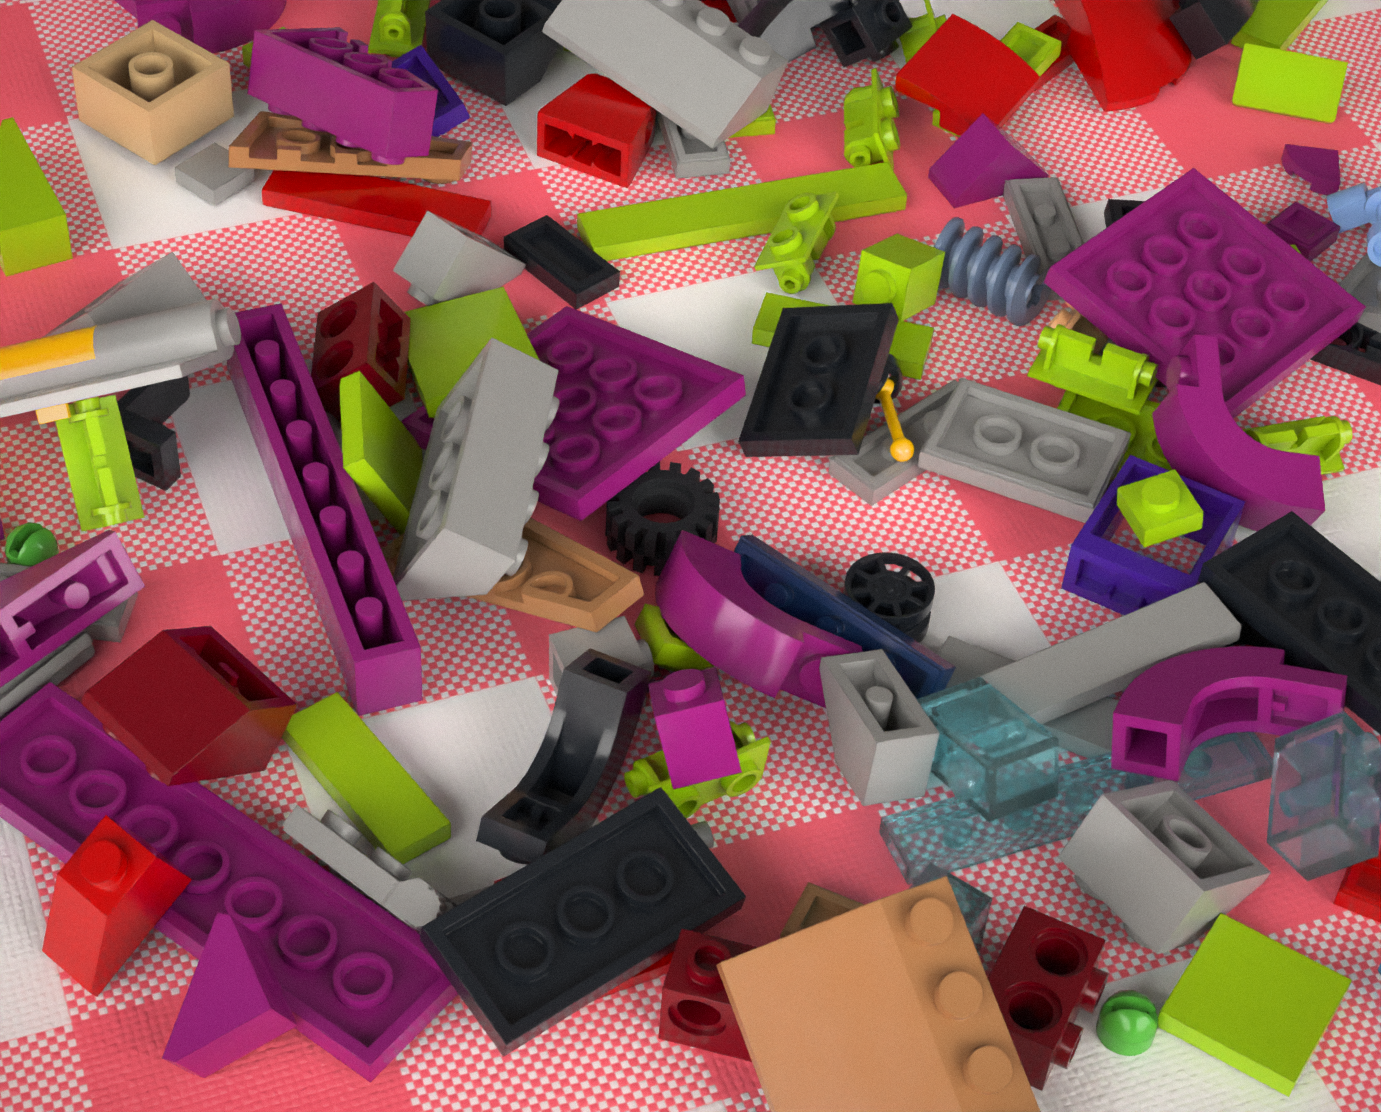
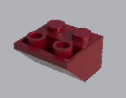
M212 626L162 630L88 689L81 701V704L102 723L104 731L109 736L121 741L145 764L147 772L153 778L165 783L167 786L265 771L298 705Z

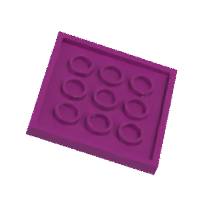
M1192 168L1049 268L1044 280L1048 287L1118 346L1140 354L1145 353L1149 355L1148 361L1158 364L1155 377L1165 386L1166 372L1171 358L1179 354L1194 334L1217 337L1223 397L1233 419L1356 324L1366 306L1195 168Z
M566 306L527 333L539 360L558 370L553 396L559 399V406L543 438V442L549 445V452L542 469L534 478L532 489L539 493L538 502L582 521L746 396L744 375ZM423 405L401 422L417 441L419 447L426 450L435 418L428 417Z

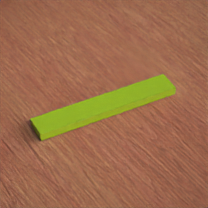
M888 162L577 213V230L585 245L606 261L772 233L788 201L805 193H812L816 196L838 192L839 197L831 211L834 222L905 210L907 193Z

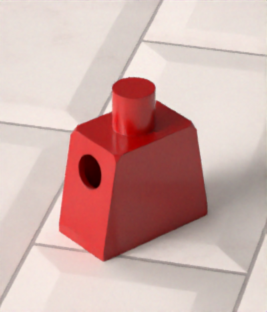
M596 73L587 74L538 111L537 156L628 188L654 141L656 110L610 78Z

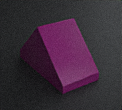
M983 113L929 168L928 178L954 208L1003 196L1005 180L1048 178L1049 176L1018 141Z
M217 912L162 1056V1059L190 1074L206 1078L298 1026L259 936L232 916Z

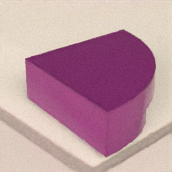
M1285 144L1281 161L1285 171L1291 177L1294 173L1305 181L1311 183L1310 190L1318 194L1327 196L1338 192L1341 183L1338 150Z

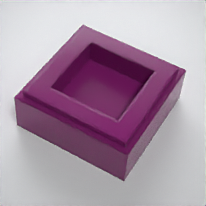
M1298 202L1292 203L1265 224L1266 227L1289 245L1295 244L1300 254L1310 262L1336 242L1340 230L1339 225Z

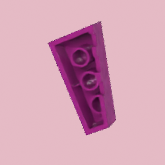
M340 27L254 31L247 94L268 103L269 111L281 115L296 116L302 119L301 125L310 130L332 133L336 135L337 143L347 147L366 149L372 152L371 158L380 163L400 165L405 162V157L429 156L438 94L436 88L406 69L392 68V60L386 56L368 54L369 46L364 42L350 39V43H348V32Z

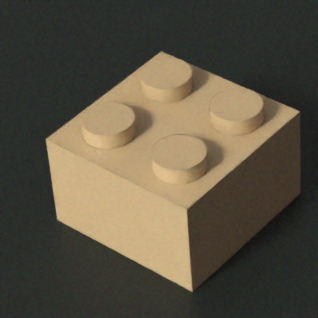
M154 20L72 66L79 121L153 165H157L234 117L230 64Z

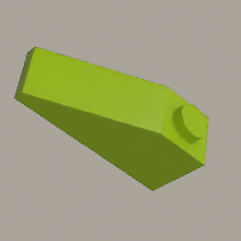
M13 117L2 120L0 126V266L7 277L73 259L66 213Z

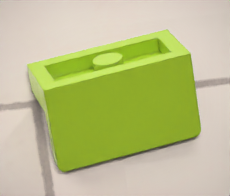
M1245 43L1237 69L1238 75L1232 104L1238 107L1332 124L1336 119L1348 62Z

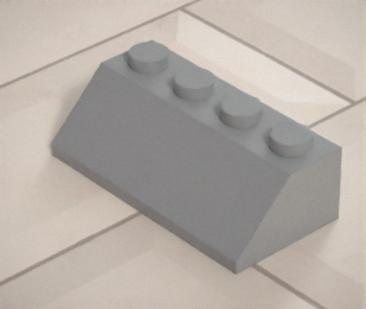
M562 0L545 22L542 30L544 34L712 149L767 112L789 61L775 52L768 42L751 36L729 21L727 15L722 11L708 7L699 0Z
M491 338L438 406L393 575V580L402 601L486 595L504 574L512 576L516 573L528 547V541L521 538L523 527L532 516L539 497L538 491L532 489L534 478L542 469L549 452V445L543 442L544 433L552 423L559 406V399L553 396L558 375L557 369Z

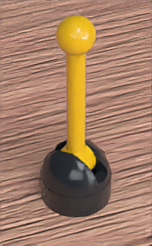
M889 353L874 403L881 404L893 440L890 446L891 456L896 461L905 462L913 456L914 445L909 439L904 437L892 401L902 389L903 375L897 359Z

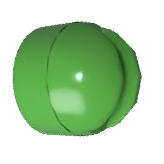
M27 522L16 526L7 536L5 545L7 564L32 567L59 554L57 540L53 533L38 523Z
M1121 990L1108 997L1102 1005L1096 1023V1032L1101 1043L1110 1051L1124 1056L1139 1055L1147 1051L1153 1043L1158 1028V1016L1155 1004L1145 994L1135 990Z

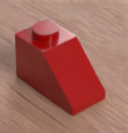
M105 815L57 873L42 951L90 994L98 997L192 879L143 838Z

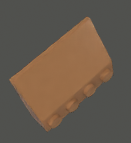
M947 876L870 902L716 965L771 1112H1041Z

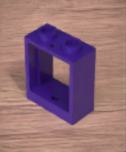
M1130 455L1071 544L1061 589L1122 615H1127L1200 584L1198 579L1203 563L1232 547L1245 501L1179 475L1203 510L1202 529L1182 536L1206 545L1189 574L1110 542L1125 518L1117 506V488L1169 471Z

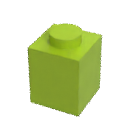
M900 234L890 236L863 249L852 303L856 305L892 303L899 322L927 309L936 302L945 252Z

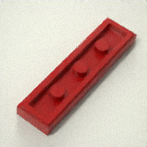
M273 170L262 188V202L265 206L410 237L414 235L427 211L481 236L492 216L490 200L368 175Z

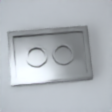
M960 378L920 450L917 467L1086 523L1111 485L1128 449L1131 433Z

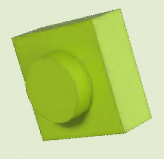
M1175 469L1117 488V506L1144 548L1202 529L1203 510Z
M644 605L634 625L641 639H645L654 664L672 672L684 669L700 670L714 666L689 647L671 629L661 615L659 606Z

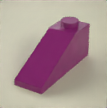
M107 530L0 581V688L145 587L115 531Z
M716 666L700 670H679L663 679L651 681L648 684L654 717L673 789L742 773Z

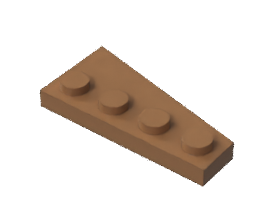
M260 111L229 145L228 167L419 178L434 184H447L453 181H460L471 164L473 142L431 136L429 156L405 157L403 164L390 165L374 161L371 158L372 152L366 149L347 147L337 143L336 135L332 133L310 130L301 125L302 119L296 116Z
M530 517L523 527L521 538L528 541V547L516 573L512 576L504 574L486 595L465 597L598 632L644 596L638 574ZM404 533L382 549L392 577Z

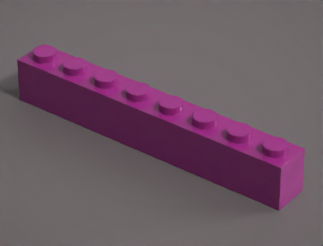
M280 303L235 312L240 326L241 341L240 344L234 345L233 356L226 360L227 370L358 716L422 701L421 646L355 483L343 468L342 451L283 306Z

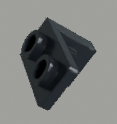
M188 375L182 378L130 389L117 401L135 477L164 491H167L181 477L176 432L168 429L163 423L188 400L190 396Z

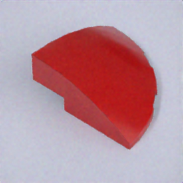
M1054 0L1071 29L1067 46L1070 48V55L1104 112L1124 110L1150 103L1157 98L1160 88L1169 83L1177 86L1184 78L1192 62V52L1169 19L1180 8L1178 2L1181 0Z

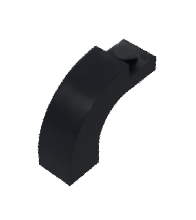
M591 648L565 667L552 717L535 759L519 784L482 816L476 841L499 850L500 854L509 861L519 864H530L591 828L610 794L627 755L640 718L652 672Z

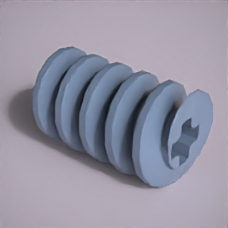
M959 217L952 218L943 228L934 245V248L945 252L938 288H949L952 294L958 298L968 297L970 302L977 307L987 306L991 314L1004 317L1007 315V319L1015 326H1024L1030 323L1041 312L1052 289L1044 283L1050 267L1045 269L1041 275L1038 274L1041 258L1037 254H1030L1020 265L1022 250L1016 244L1010 245L1000 255L1003 241L997 235H992L981 246L984 236L982 228L973 226L963 236L965 229L964 220Z

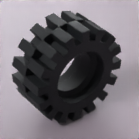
M659 461L648 472L642 474L607 501L605 536H607V546L610 552L617 550L616 559L623 565L633 558L634 571L644 573L646 566L649 565L654 566V576H660L682 530L715 544L718 533L720 498L718 492L713 493L714 484L708 478L700 482V472L692 467L686 474H682L681 464L670 462L669 470H660ZM663 513L676 516L681 520L671 523H659L644 518V516Z

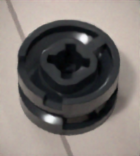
M889 552L864 556L851 565L845 576L843 594L920 643L926 636L929 628L935 595V584L929 571L918 561L908 556ZM885 564H895L903 568L899 572L886 569ZM910 571H912L917 576H919L922 581L916 582L907 575Z

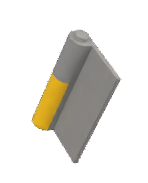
M214 298L0 347V418L34 410L36 411L39 424L70 418L71 413L68 406L70 402L182 378L229 360L233 356L234 345L240 344L241 331L237 316L233 309H225L222 303Z

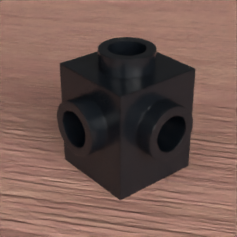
M848 0L850 7L819 23L843 68L868 57L871 58L872 62L888 56L900 47L896 39L913 27L899 0Z

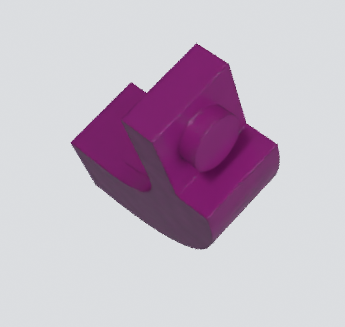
M135 0L138 28L154 20L214 54L236 48L254 40L255 30L270 29L282 15L287 0Z
M1194 334L1179 354L1171 358L1166 372V386L1170 392L1152 413L1158 442L1172 470L1175 469L1181 476L1245 501L1239 522L1240 526L1259 531L1291 511L1311 526L1326 511L1320 457L1272 449L1246 434L1232 418L1225 404L1217 337Z
M684 530L681 531L655 587L657 606H659L661 615L671 629L704 659L751 688L773 698L776 697L780 689L826 709L819 669L821 657L863 652L862 646L801 621L776 608L758 595L745 581L741 572L740 554Z
M1231 646L1210 648L1169 658L1142 672L1127 686L1113 712L1111 769L1178 781L1190 753L1198 745L1211 738L1237 732L1267 733L1337 746L1343 727L1347 675L1284 665L1285 650L1267 647Z

